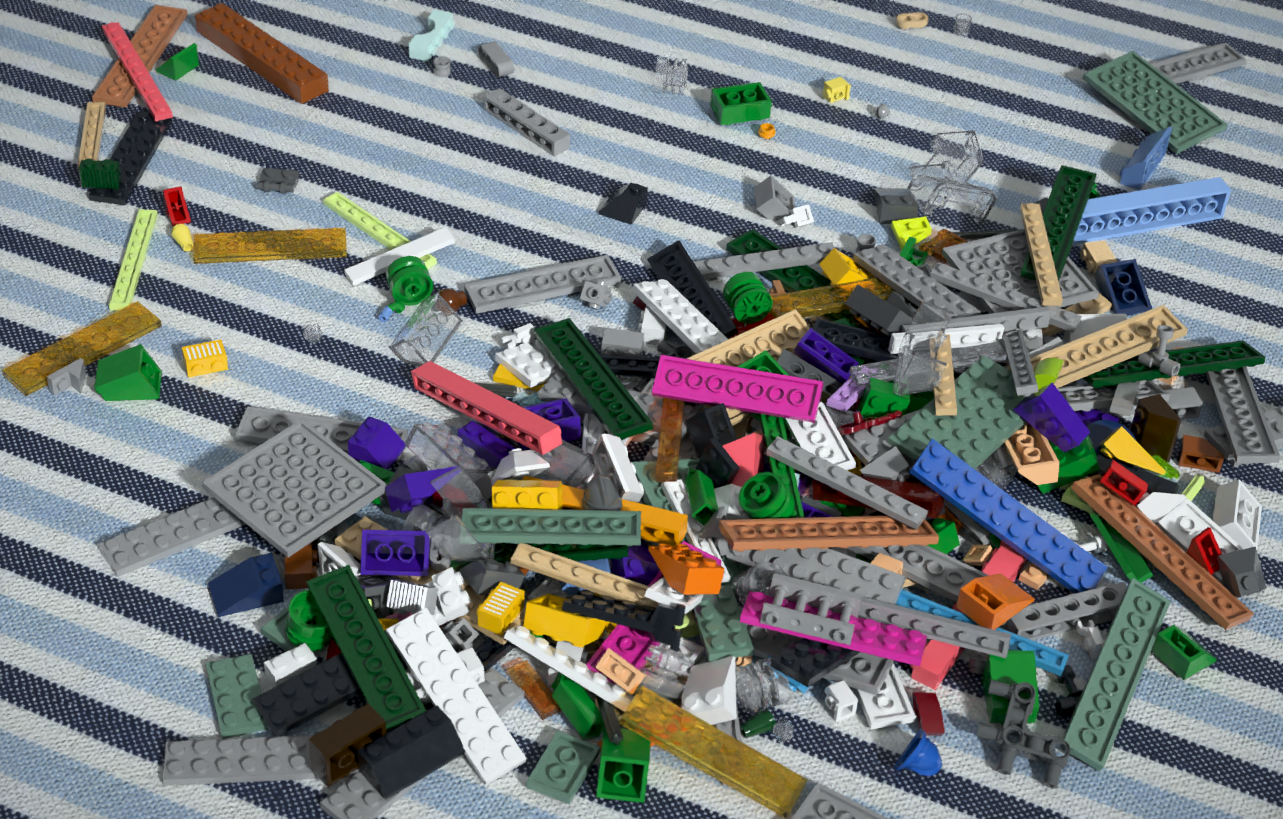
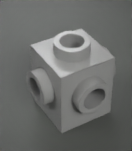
M596 280L595 283L585 281L580 300L588 302V306L599 309L600 306L606 308L612 298L611 289L607 288V284Z
M465 618L456 622L450 621L442 628L444 635L456 653L469 649L473 645L472 641L479 635Z

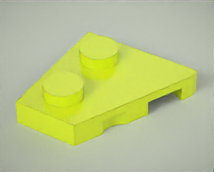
M927 217L897 220L891 223V228L901 250L909 236L916 238L917 244L931 235L932 232Z

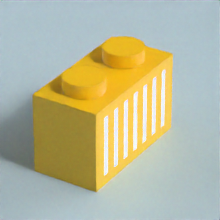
M221 339L181 347L183 363L188 377L228 370L227 355Z
M500 582L495 589L490 591L484 603L479 604L476 611L478 626L502 636L525 607V591Z

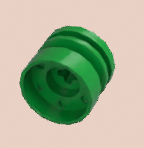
M738 273L731 277L724 286L723 297L739 322L753 324L764 319L770 313L773 299L755 273Z
M304 590L296 594L290 601L285 629L287 638L295 647L305 643L311 651L320 650L329 644L333 636L310 591Z

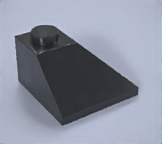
M635 183L625 185L613 192L598 214L632 225L647 205L648 187Z

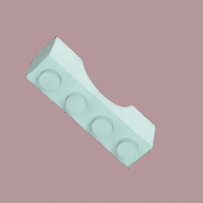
M436 9L432 11L428 17L429 33L415 35L409 42L410 58L428 62L435 55L438 47H441L443 40L447 38L450 30L454 28L453 13Z

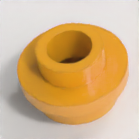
M764 123L758 129V134L765 139L774 137L776 133L774 126L770 123Z

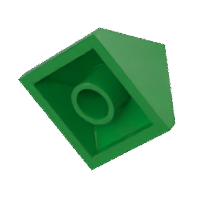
M194 42L156 69L157 73L176 81L198 67L196 43Z

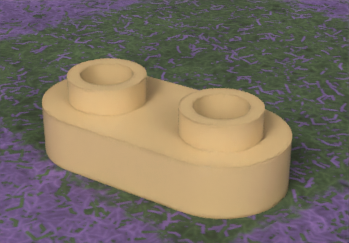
M920 12L899 14L896 19V25L902 29L922 28L928 24V15Z

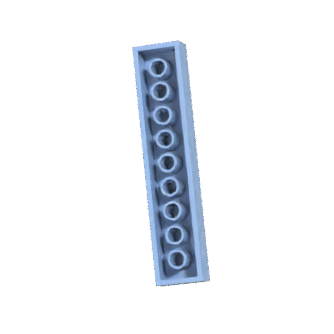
M1221 177L1088 199L1072 245L1221 219L1224 216L1231 189Z

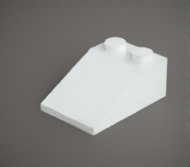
M734 656L692 666L682 694V718L694 729L736 719V667Z

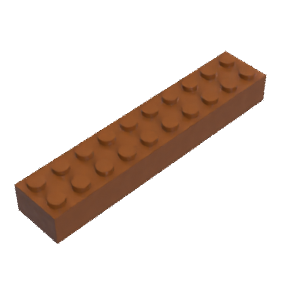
M217 4L195 14L196 30L199 34L300 104L329 91L328 74L225 4Z

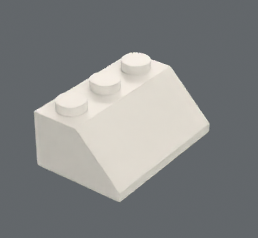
M1077 314L1082 316L1080 324L1073 333L1065 330L1063 341L1072 342L1126 320L1127 315Z
M602 434L592 451L600 474L608 477L613 482L621 499L639 503L644 489L641 482L637 480L633 463L629 461L627 447L625 444H622L620 437Z
M1239 479L1217 487L1213 522L1243 549L1254 546L1257 549L1262 506Z

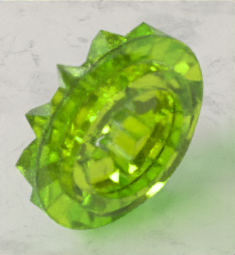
M1153 455L1152 458L1166 471V476L1171 479L1173 477L1178 479L1180 473L1175 467L1159 455Z

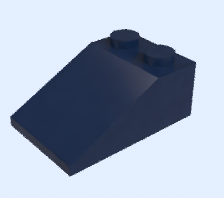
M1136 259L1103 264L1094 273L1099 291L1103 297L1112 303L1111 309L1114 314H1126L1128 316L1153 309Z
M272 553L250 557L208 582L209 591L218 617L284 602L283 585Z

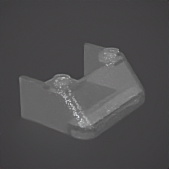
M922 301L900 344L893 386L894 394L904 396L931 391L934 387L938 388L942 379L941 375L947 363L936 360L937 351L946 342L945 328L953 315L952 311Z
M461 466L432 480L431 484L443 498L442 512L447 518H450L426 530V534L438 547L441 556L449 560L465 562L493 560L495 544L478 542L461 521L463 508L493 509L490 502Z

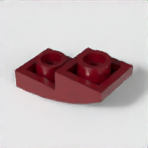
M913 692V708L915 716H918L919 729L922 728L928 736H942L945 734L942 712L936 693Z

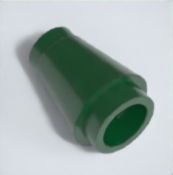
M768 709L765 711L760 710L741 725L740 730L747 739L772 731L773 727L776 726V721Z

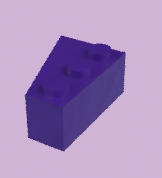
M1053 382L1039 389L1033 395L1024 397L1013 409V411L1063 452L1077 447L1090 433Z

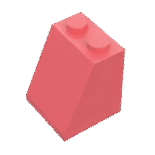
M752 433L723 445L727 453L739 466L732 484L742 487L752 476L763 473L764 435Z

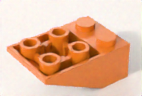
M661 543L658 546H649L648 550L671 588L682 594H719L725 568L716 564V560L703 557V553L692 551L685 544L670 546Z
M1000 573L975 578L960 589L956 607L981 627L995 630L1034 602L1035 599Z

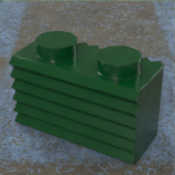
M93 159L81 160L79 175L82 188H119L121 181L119 161H112L110 159L103 161H94Z

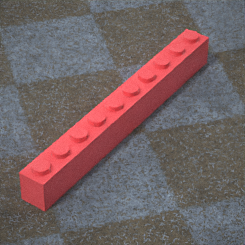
M429 361L411 371L415 389L542 455L562 444L561 429L557 424L440 365Z
M1001 541L1000 548L994 549L991 560L984 563L981 572L988 575L1001 573L1014 582L1029 560L1004 541ZM955 602L952 609L963 613L956 607L957 602ZM931 639L930 642L925 643L921 665L911 664L913 669L911 678L936 690L965 648Z

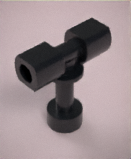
M1065 665L1062 675H1056L1059 683L1065 684L1069 692L1067 697L1057 698L1055 709L1059 716L1073 714L1083 691L1078 690L1073 681L1075 673L1072 666Z

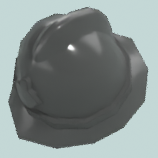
M597 473L586 486L584 497L582 498V508L584 510L601 511L621 510L623 506L621 497L618 495V490L608 477Z

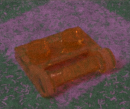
M941 229L934 238L922 243L919 246V250L928 252L929 255L946 263L948 261L942 255V249L967 243L968 241L947 229Z

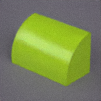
M1045 358L1038 362L1033 370L1038 390L1052 382L1053 384L1055 383L1063 365V360Z

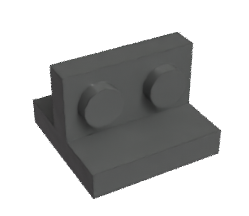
M389 575L356 577L367 599L372 601V609L375 614L381 617L388 616L389 607H386L390 579H399Z

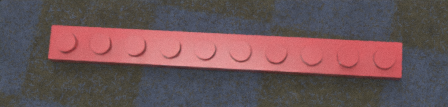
M119 22L102 25L106 38L154 120L160 121L172 118L173 115L170 107Z

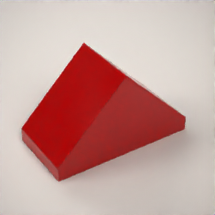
M182 186L163 190L165 212L172 227L178 224L191 223Z
M1207 527L1192 538L1187 553L1212 575L1219 570L1216 556L1222 555L1211 528Z

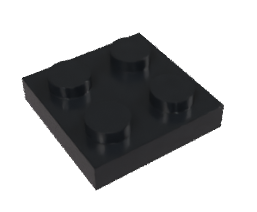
M714 438L709 440L695 469L708 476L712 480L715 489L732 484L739 466L720 442Z

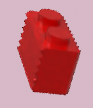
M1114 460L1101 477V483H1104V486L1108 485V488H1111L1112 491L1115 490V493H1118L1119 496L1122 495V498L1129 500V503H1132V505H1136L1147 491L1148 484Z

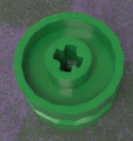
M404 256L393 261L386 271V280L395 301L399 300L402 304L411 306L425 301L431 295L433 281L422 259L415 256Z
M771 472L758 473L752 476L742 486L738 498L740 506L751 519L789 518L795 505L793 494L782 480Z

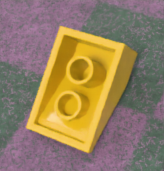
M835 248L819 264L823 269L822 274L832 281L830 285L837 291L841 289L845 293H852L858 284L873 294H883L885 292L872 273Z
M1123 427L1116 428L1099 444L1102 448L1100 452L1105 457L1140 468L1155 475H1164L1166 473Z

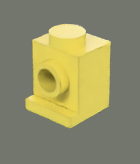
M842 77L824 82L823 97L830 103L841 99L848 100L851 85Z

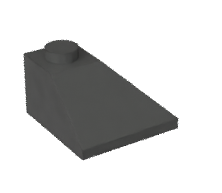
M1256 546L1216 556L1224 587L1235 597L1267 589Z

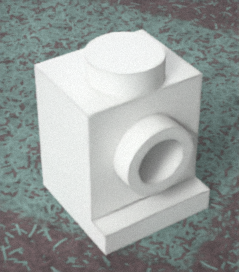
M840 681L829 684L825 688V693L827 694L825 702L827 707L833 710L835 722L856 715L858 699L846 682Z

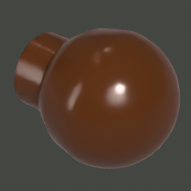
M444 288L436 294L434 303L440 313L451 315L457 312L460 306L467 304V297L462 290L456 291L451 288Z

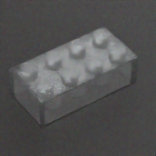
M414 423L404 444L431 470L460 466L461 470L447 482L463 489L465 492H479L473 482L493 471L488 466L487 461L479 458L475 451L467 447L462 442L463 440L454 435L445 424Z

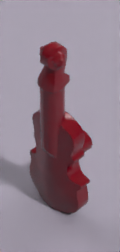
M896 410L881 417L862 419L861 412L856 411L852 413L854 422L838 426L837 430L842 436L864 429H871L873 426H879L895 418L902 417V412Z

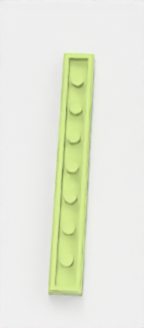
M339 192L323 199L325 206L390 250L411 242ZM431 254L420 257L426 264L427 269L437 264V258Z
M138 210L109 303L110 310H130L158 217L157 210Z

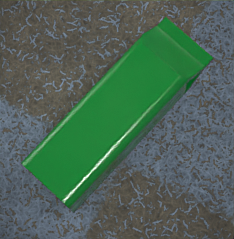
M689 468V473L685 479V486L691 514L694 519L704 526L719 509L713 482L701 471Z
M559 672L551 685L553 688L552 698L583 740L598 738L605 727L600 710L580 684Z

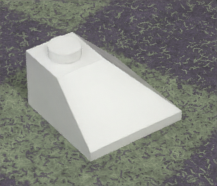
M521 448L509 451V455L501 460L491 480V484L493 486L497 480H522L524 475L534 477L548 469L550 465L531 450L522 451Z

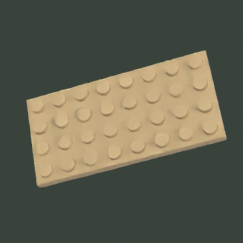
M795 309L687 359L737 367L766 350L777 361L784 349L794 354L793 350L810 327ZM705 405V407H706L707 409H708V408H711V407H714V406H711V405ZM726 408L732 426L752 417L750 416L751 412Z

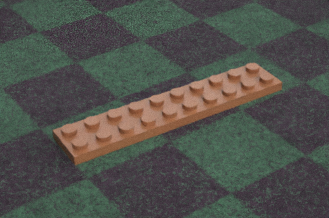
M155 5L131 39V44L149 73L187 17V9ZM119 58L93 94V102H105L108 105L127 107L136 94L137 89Z
M1100 474L1073 483L1071 489L1077 493L1079 498L1088 503L1093 511L1100 514L1125 540L1137 548L1140 554L1149 559L1154 567L1161 570L1187 597L1198 604L1202 611L1210 615L1217 625L1227 630L1252 618L1254 613L1135 505L1129 503V500L1122 498V495L1119 496L1118 493H1115V490L1112 491L1111 488H1108V485L1104 486V483H1101L1102 476Z
M890 516L719 520L718 526L732 550L740 552L745 550L764 551L766 549L786 550L789 548L805 550L807 548L827 549L828 547L848 548L855 546L862 548L869 546L888 547L889 545L904 547L908 545L927 546L929 544H938L939 539L938 534L926 520L916 530Z

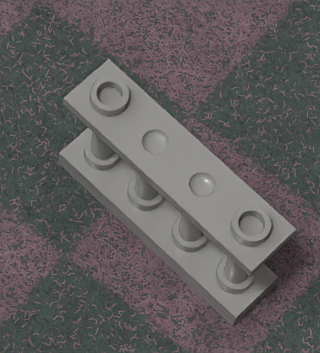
M774 573L769 596L775 598L773 604L764 603L760 623L847 645L851 644L855 625L850 624L849 620L851 615L858 618L863 594ZM784 598L797 603L795 610L781 607ZM806 603L812 607L819 608L818 614L805 613ZM828 609L832 612L841 613L840 621L826 618Z

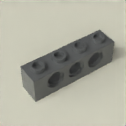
M784 349L776 362L789 376L823 381L824 385L820 402H823L829 413L839 417L842 411L827 406V399L843 384Z

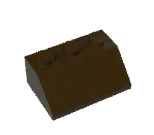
M1157 394L1138 399L1130 431L1141 447L1158 464L1167 466L1170 462L1182 420L1164 398Z

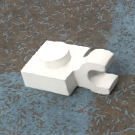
M809 204L790 210V216L779 219L781 226L794 222L795 228L814 222Z
M529 323L514 329L513 335L502 338V345H507V349L523 343H535L533 330L535 327Z
M1092 620L1088 621L1087 627H1084L1081 621H1078L1076 631L1085 637L1084 648L1089 652L1091 659H1096L1104 642L1098 627H1094L1095 624Z

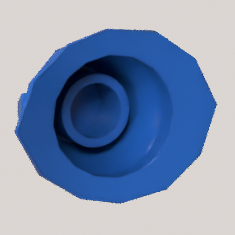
M920 728L897 760L894 768L897 771L905 768L913 770L920 775L933 776L941 769L942 759L937 746L931 742V739L927 738L925 731Z

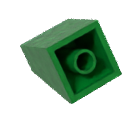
M142 344L98 360L94 388L97 394L101 395L105 401L156 400L160 398L162 370Z
M1008 650L1006 658L988 654L982 676V685L989 722L1004 724L1010 704L1008 698L988 693L991 680H995L1009 685L1026 682L1034 687L1035 703L1032 714L1028 716L1027 724L1036 723L1039 699L1034 651ZM1021 692L1018 694L1023 700L1030 698L1028 693Z
M604 727L596 798L644 803L650 762L651 732L621 729L623 740L619 741V745H615V743H610L606 728Z

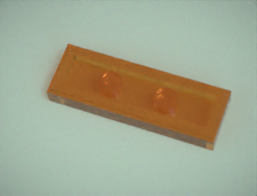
M527 660L507 669L509 678L515 685L525 691L524 697L542 720L562 711L552 698L550 689Z

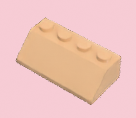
M1026 422L1004 442L1017 471L1036 485L1058 482L1059 461L1051 445L1043 434Z

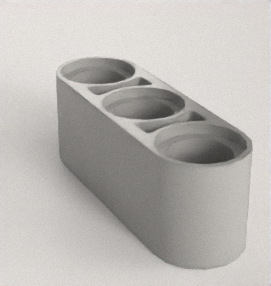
M494 41L478 46L480 58L496 77L514 73L512 60L497 42Z

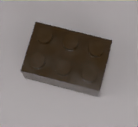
M368 703L361 708H357L345 718L335 721L321 732L315 733L308 739L311 770L329 787L359 769L357 751L386 735V721Z

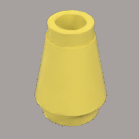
M184 224L174 226L172 229L173 239L184 251L192 250L194 244L189 227Z

